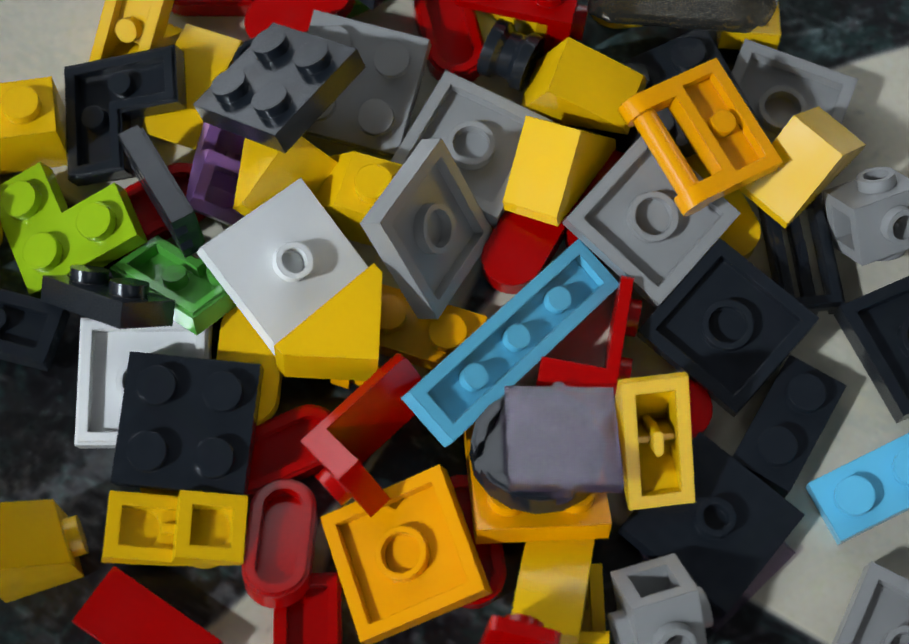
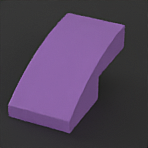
M205 122L197 144L186 198L194 212L232 226L245 217L233 209L244 137Z

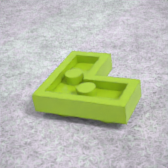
M38 162L0 185V222L29 295L41 299L43 275H69L70 266L104 267L148 242L126 190L115 182L71 208H68L53 170L42 162Z

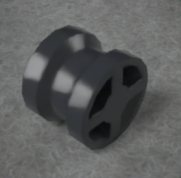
M499 18L485 40L477 63V73L486 77L499 75L507 80L509 87L519 92L523 91L530 81L537 60L542 55L545 37L535 32L524 35L515 30L512 22Z

